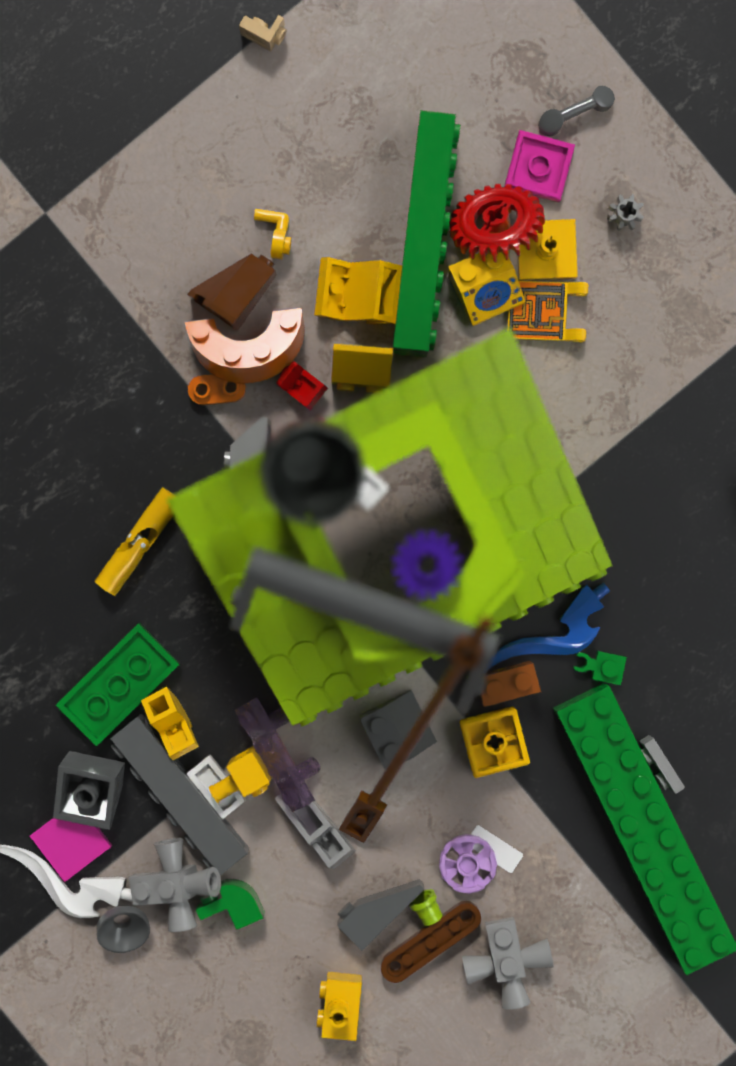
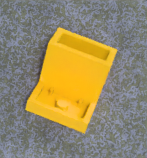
M322 257L320 260L314 315L338 321L366 320V324L372 325L396 324L402 265L382 260L350 263L330 257Z

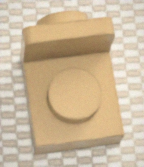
M280 15L276 18L271 29H268V24L257 17L251 19L244 16L239 24L242 36L269 51H272L275 44H281L287 32V29L284 28V18Z

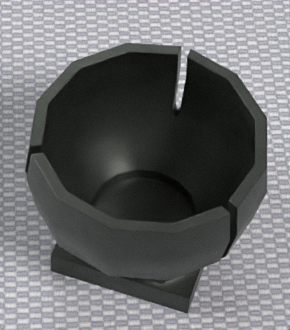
M319 415L315 418L312 417L287 423L267 443L263 444L264 452L258 469L263 493L266 499L285 518L309 525L308 512L311 524L314 526L337 520L358 501L366 477L362 450L359 444L342 426L323 421Z

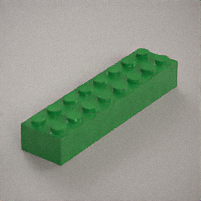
M420 110L393 354L427 358L428 352L434 351L437 330L431 328L432 322H437L440 309V301L435 300V293L441 292L444 271H438L439 264H444L447 242L442 241V235L447 236L450 222V212H445V206L450 207L454 187V183H449L448 180L449 178H454L457 154L452 153V149H457L461 125L455 124L456 114Z

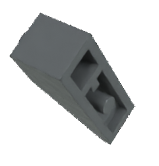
M418 879L360 898L353 905L348 902L338 913L340 918L338 919L337 926L363 951L424 890V884Z

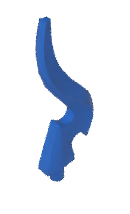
M604 582L594 590H591L587 584L583 586L559 618L560 622L567 624L569 628L565 636L527 637L509 642L494 653L488 669L505 659L518 655H570L585 649L591 644L600 630V627H589L587 618L590 614L604 608L600 599L610 592L609 588Z

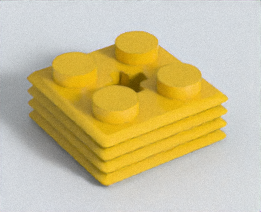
M514 706L459 721L472 774L475 778L530 764L517 709ZM492 735L502 738L496 749H493L491 745H487Z

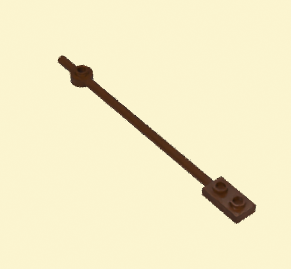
M481 617L470 635H460L454 640L450 649V656L453 660L452 665L371 794L361 790L338 830L362 843L366 841L387 807V804L381 801L383 795L465 668H475L480 665L485 654L482 640L493 625L489 617Z

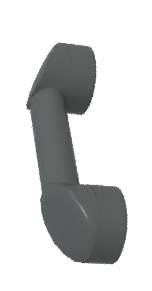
M598 86L592 96L561 111L557 109L547 110L539 120V129L546 136H554L561 130L563 122L592 108L599 112L609 110L615 101V95L609 87Z

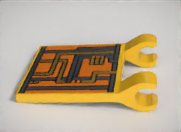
M519 281L525 303L508 311V328L511 327L516 339L585 341V329H566L567 295L587 296L588 283Z

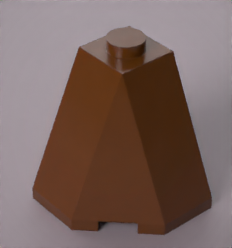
M250 254L192 288L187 295L194 302L238 331L277 276L276 270L273 269L275 264L261 254L258 258Z

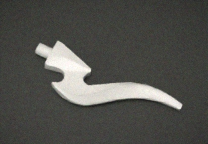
M0 845V853L18 860L29 868L42 883L55 904L70 916L77 918L99 917L100 913L94 908L97 900H103L115 907L119 905L120 899L133 902L131 889L124 887L126 882L124 877L82 878L79 881L81 886L80 892L73 893L49 864L35 853L20 847Z

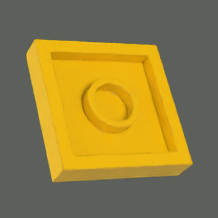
M575 219L545 220L543 233L539 234L536 231L538 242L535 243L533 239L528 238L530 250H527L523 245H519V281L576 279L578 274Z

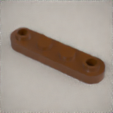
M471 901L457 903L443 913L442 918L438 922L423 927L388 952L381 961L383 977L392 983H399L474 931L481 922V914L477 905ZM463 911L471 913V917L466 920L460 916ZM393 961H398L401 966L398 969H392L390 964Z

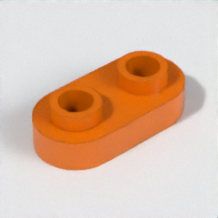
M213 374L200 375L190 381L188 394L191 400L199 405L235 403L245 396L246 383H235L236 390L229 393L226 391V385L230 383L229 381L218 378ZM206 385V394L199 395L197 393L198 386Z

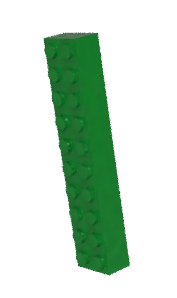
M603 683L554 707L553 710L679 966L686 976L735 952L736 942L610 686Z

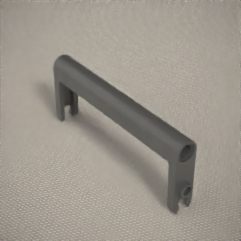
M255 547L242 586L241 588H236L230 604L235 606L230 625L231 630H241L245 615L249 612L255 590L260 588L451 658L450 649L454 640L460 635H470L475 626L258 547ZM488 631L482 640L485 654L479 666L470 668L461 689V698L456 706V710L460 711L461 714L465 715L475 694L481 696L487 680L484 675L493 658L499 640V635Z

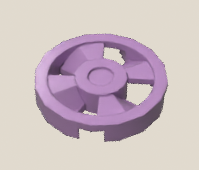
M469 834L456 836L447 842L441 851L439 860L441 876L457 892L467 894L479 892L489 884L491 879L493 880L496 874L497 862L494 850L487 841L479 836ZM475 843H479L484 847L477 855L472 853ZM451 847L459 854L457 861L446 858ZM479 869L489 871L484 880L477 873ZM458 872L464 876L462 885L452 880Z

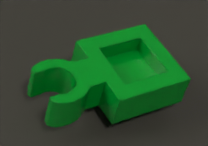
M602 651L596 652L595 659L590 658L583 652L575 654L585 658V665L582 667L573 666V669L579 672L592 670V680L621 685L627 657Z

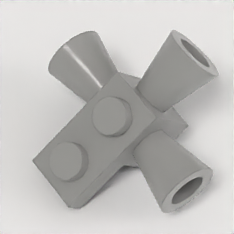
M172 838L156 842L154 845L164 870L129 876L133 906L169 903V932H181L195 928L197 923L188 899L197 894L216 897L221 888L219 871L215 867H211L197 872L196 864L182 865L183 838Z
M514 917L485 922L491 956H462L467 984H472L495 974L497 983L502 982V1008L512 1010L525 1007L530 1004V999L521 978L526 977L524 968H554L548 939L520 949Z

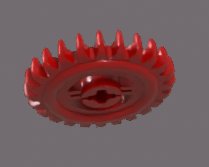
M495 184L494 188L487 185L484 186L483 191L479 189L474 190L473 196L466 195L464 197L465 202L460 201L456 205L457 209L452 211V219L449 222L450 237L453 239L456 248L460 246L463 255L469 249L470 258L473 260L475 254L480 252L481 260L485 262L487 254L491 253L492 259L496 263L498 253L500 252L508 261L509 250L515 251L518 257L520 256L519 245H523L527 250H530L528 238L533 239L535 243L538 242L536 231L539 234L543 233L545 216L544 207L540 204L539 198L533 196L531 191H524L521 186L513 189L512 184H506L505 187H501V184ZM513 210L517 214V219L514 225L511 226L509 214ZM482 214L484 225L481 229H478L476 220Z

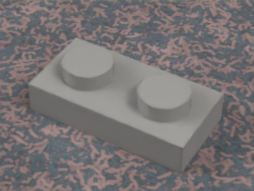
M650 735L641 739L640 743L643 746L641 751L648 765L650 766L654 763L659 771L655 776L663 789L669 788L675 794L683 790L685 786L655 739Z

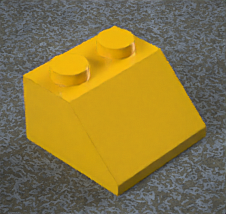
M334 344L332 385H337V390L354 391L355 387H366L367 393L375 394L382 392L383 389L390 388L393 348Z

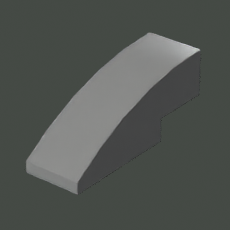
M298 780L274 798L329 869L337 868L356 852L331 818Z

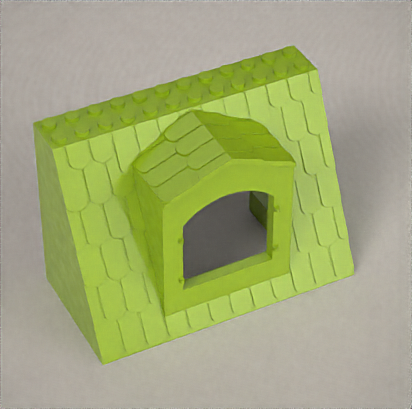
M511 327L324 420L342 426L354 438L362 450L364 466H367L373 473L428 447L476 542L468 562L462 569V573L455 578L458 582L457 586L451 584L446 586L449 592L448 595L440 591L437 593L436 600L430 597L413 604L472 626H476L481 617L487 616L493 622L489 632H493L502 627L501 621L507 618L515 621L528 614L527 608L533 605L539 608L555 600L553 595L559 592L565 593V595L581 587L579 582L585 579L595 581L608 574L606 569L611 567L612 563ZM264 451L166 499L232 618L235 606L230 605L236 588H241L244 575L255 547L348 580L321 525L313 526L308 512L309 525L285 518L264 496L258 471ZM260 588L255 590L249 612L245 615L242 628L239 631L292 726L298 723L301 727L306 726L317 720L318 713L326 710L327 714L332 713L343 707L344 700L350 697L354 701L370 693V687L378 683L380 687L392 683L396 680L395 674L403 670L409 674L422 667L421 661L432 657L433 661L443 657L441 654Z

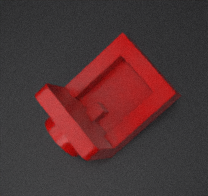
M295 361L283 369L280 378L276 382L279 387L310 411L328 389L327 386Z

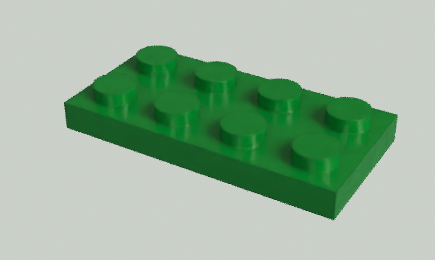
M138 623L56 706L95 746H98L141 703V700L145 699L180 663Z

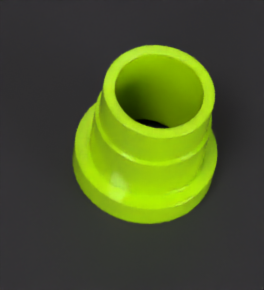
M432 889L422 891L409 904L410 909L416 912L424 926L435 924L443 916L436 902L437 896Z

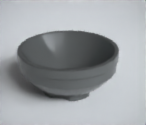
M132 906L112 908L104 913L98 921L96 929L97 940L104 949L114 953L133 951L141 947L149 938L150 924L148 918L143 911ZM119 915L130 917L125 923L114 922V919Z

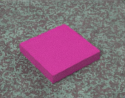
M519 130L504 187L506 184H512L513 189L521 186L524 191H531L533 196L560 202L575 144Z
M52 818L30 835V838L64 882L112 846L98 827Z

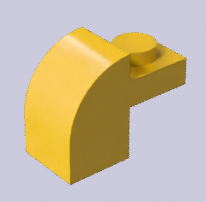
M167 687L141 700L150 724L160 733L167 753L172 760L199 747L191 729L193 726L176 696Z

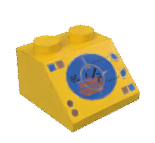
M479 252L475 254L473 260L468 257L448 266L449 279L472 327L525 303L510 258L506 261L502 252L498 253L496 263H494L491 253H488L485 262H482Z

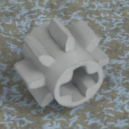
M620 194L616 198L618 206L615 204L608 206V209L613 212L608 222L615 221L618 224V231L627 225L632 231L635 228L633 220L642 221L644 218L643 215L638 214L644 204H637L634 201V194L629 199H624ZM624 207L629 209L628 214L630 215L628 218L623 217L622 209Z

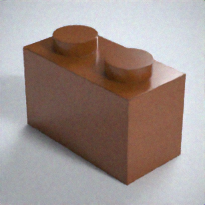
M527 661L486 672L484 677L487 680L480 698L483 706L486 707L541 692L534 663Z

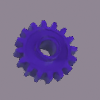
M420 530L417 535L418 539L414 540L408 535L406 536L408 545L406 547L402 545L397 546L402 554L400 557L392 558V561L399 563V568L394 569L392 572L395 575L401 574L402 579L397 583L399 587L405 584L409 586L407 595L410 596L416 590L419 592V600H423L426 593H430L431 598L436 600L437 591L441 590L442 593L448 595L449 592L446 586L449 583L457 586L458 582L453 578V575L461 574L463 571L455 567V563L461 561L462 556L453 555L452 552L458 547L456 544L450 546L445 544L448 539L447 535H443L438 540L436 539V531L431 530L429 537H425L422 530ZM424 556H431L436 561V568L431 574H422L418 569V562Z

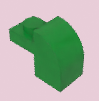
M238 879L222 880L220 894L216 897L203 896L200 898L201 902L198 903L196 908L200 921L227 909L236 930L263 919L265 914L256 891L249 884Z

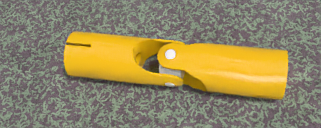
M164 487L157 493L128 534L125 542L119 546L94 580L102 589L114 596L117 595L138 566L144 553L150 549L174 516L166 499L174 496L173 493ZM150 528L149 536L146 539L140 532Z

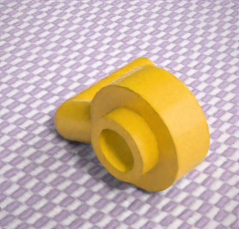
M255 209L254 220L276 223L271 245V258L283 260L284 254L289 255L292 237H287L289 216L282 212Z

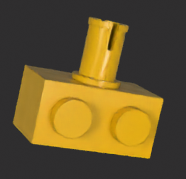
M255 744L230 759L226 767L231 775L209 786V790L217 803L240 790L243 797L251 794L254 798L268 790L267 786L270 785L273 773Z
M327 972V981L321 980L319 998L325 999L324 1010L318 1009L316 1026L322 1028L321 1038L356 1041L362 975Z

